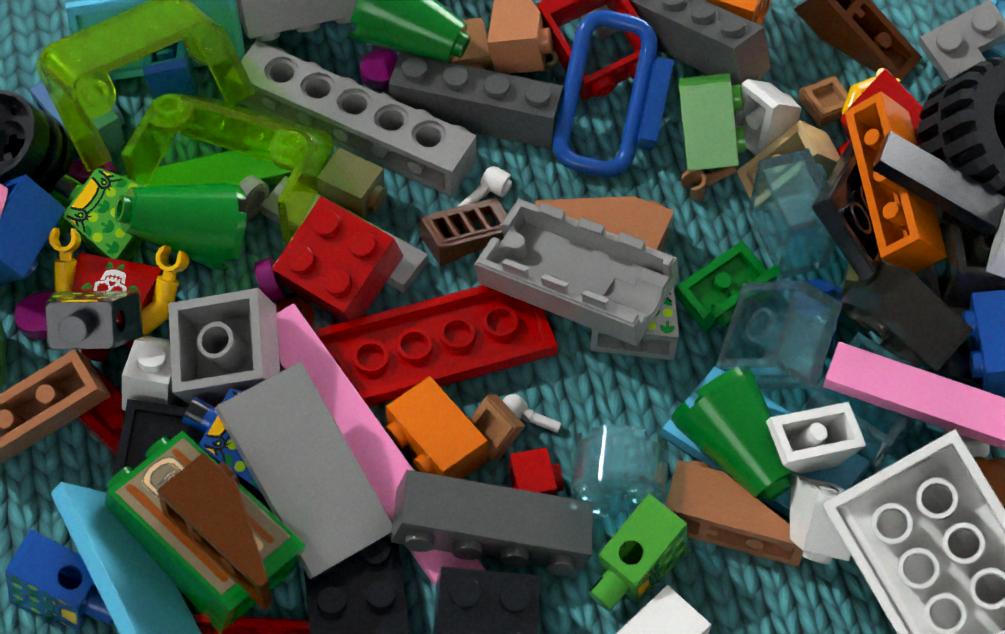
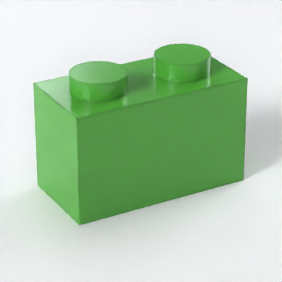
M730 73L679 78L687 171L739 166L738 153L746 152L744 126L735 127L734 111L742 110L740 84L731 85Z

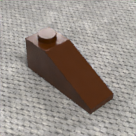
M801 0L794 8V11L821 40L876 73L880 68L887 69L895 79H900V83L922 58L871 0Z
M202 453L157 490L163 515L236 582L257 604L266 610L272 604L269 582L238 488L240 481L228 465L223 462L217 465L205 453Z

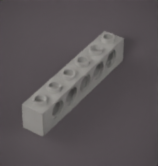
M256 40L230 74L234 101L453 197L476 162L477 135L470 133L466 128L459 125H451L433 117L425 110L412 108L396 101L388 94L378 93L361 86L351 78H343L331 73L314 62L301 60L288 54L280 47H271Z

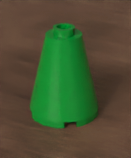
M357 0L350 20L357 24V30H349V36L357 42L448 63L454 57L461 59L471 40V36L466 34L468 25L438 0Z
M228 182L132 187L127 190L125 195L119 196L115 206V220L120 222L122 231L158 247L164 245L171 246V252L177 255L180 250L185 251L188 254L189 260L214 270L225 271L228 267L224 263L226 260L235 261L244 239L247 213L239 211L238 199L246 200L245 193L240 185Z
M745 365L743 371L738 366L717 376L696 391L699 397L691 408L684 401L671 415V421L676 428L753 497L759 499L765 496L768 501H772L792 487L788 479L795 472L782 464L766 423L772 416L755 375L749 366Z

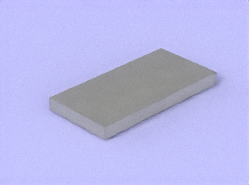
M301 361L214 408L274 516L306 545L299 561L309 579L392 532V521Z

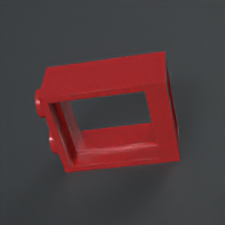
M542 0L537 3L536 7L540 11L544 28L551 29L553 48L557 51L559 62L566 73L571 48L559 27L604 5L611 11L639 17L629 0ZM622 30L635 53L588 76L584 71L579 94L583 101L594 95L599 98L609 94L616 88L618 83L630 77L634 80L641 49V41L636 34Z

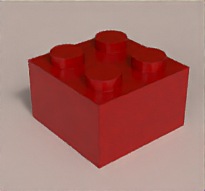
M320 196L271 270L285 287L346 322L365 315L404 255L392 236Z

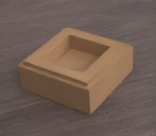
M833 75L801 88L798 99L818 127L841 119L842 108L848 92L838 78Z
M497 394L487 395L469 419L488 440L487 457L491 461L501 459L525 427L523 422Z

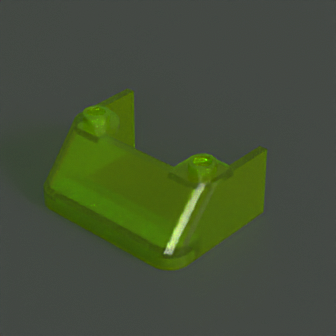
M150 0L46 46L38 55L36 63L38 74L88 172L112 160L93 119L106 114L115 104L116 90L108 74L115 69L182 40L193 60L199 64L208 65L228 107L256 93L225 29L191 0Z
M168 93L157 97L151 102L121 155L127 178L146 186L176 134L274 163L282 169L292 171L277 200L283 242L288 244L303 223L318 193L317 176L335 152L331 136L322 130L205 95Z

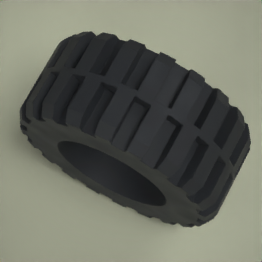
M995 57L975 64L942 83L929 94L919 118L922 121L919 122L917 127V138L922 141L921 149L1005 197V58Z

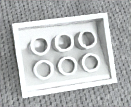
M956 429L822 504L897 634H1005V509Z

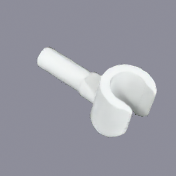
M489 167L483 174L481 184L457 207L479 202L489 192L504 197L512 186V182L509 180L511 174L499 167Z
M510 394L502 400L519 419L558 433L561 422L529 409L526 401L521 396Z

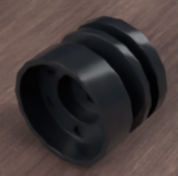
M0 90V183L27 175L47 193H51L60 178L66 174L68 175L73 161L74 143L69 130L58 119L37 108L21 95Z

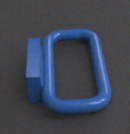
M598 10L588 14L580 21L574 36L553 135V150L557 159L566 168L598 177H614L624 173L632 165L637 148L652 151L658 141L674 60L661 57L656 59L657 37L653 28L645 20L634 15L611 10ZM599 27L632 32L641 41V49L618 155L610 161L575 154L570 148V136L593 32Z

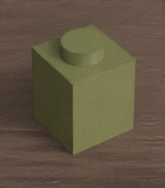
M342 148L337 149L316 178L318 194L365 220L373 210L378 211L387 196V188L384 183V168Z

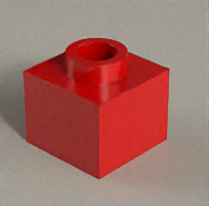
M547 447L510 454L509 478L512 488L557 496V492L563 491V478L558 463L551 464Z

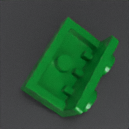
M742 240L678 284L674 289L675 297L701 329L707 333L718 324L723 329L730 326L743 315L744 312L741 308L749 302L753 301L757 306L769 298L777 290L773 284L782 273V270L777 265L767 270Z

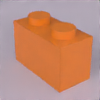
M431 376L386 405L387 426L384 429L399 450L405 448L413 457V465L416 471L464 479L487 463L488 440Z

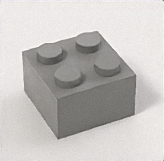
M253 288L168 303L172 393L187 404H190L194 397L210 405L222 403L230 389L244 392L280 373L276 305L260 289Z

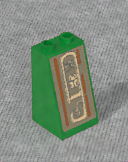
M181 431L171 440L165 436L154 443L145 453L147 459L134 470L127 466L116 473L107 483L109 489L106 491L105 506L201 614L211 622V625L218 633L222 634L235 620L243 616L257 603L163 515L157 493L160 487L202 453H205L218 465L184 431ZM240 484L238 488L271 592L293 573L306 545Z

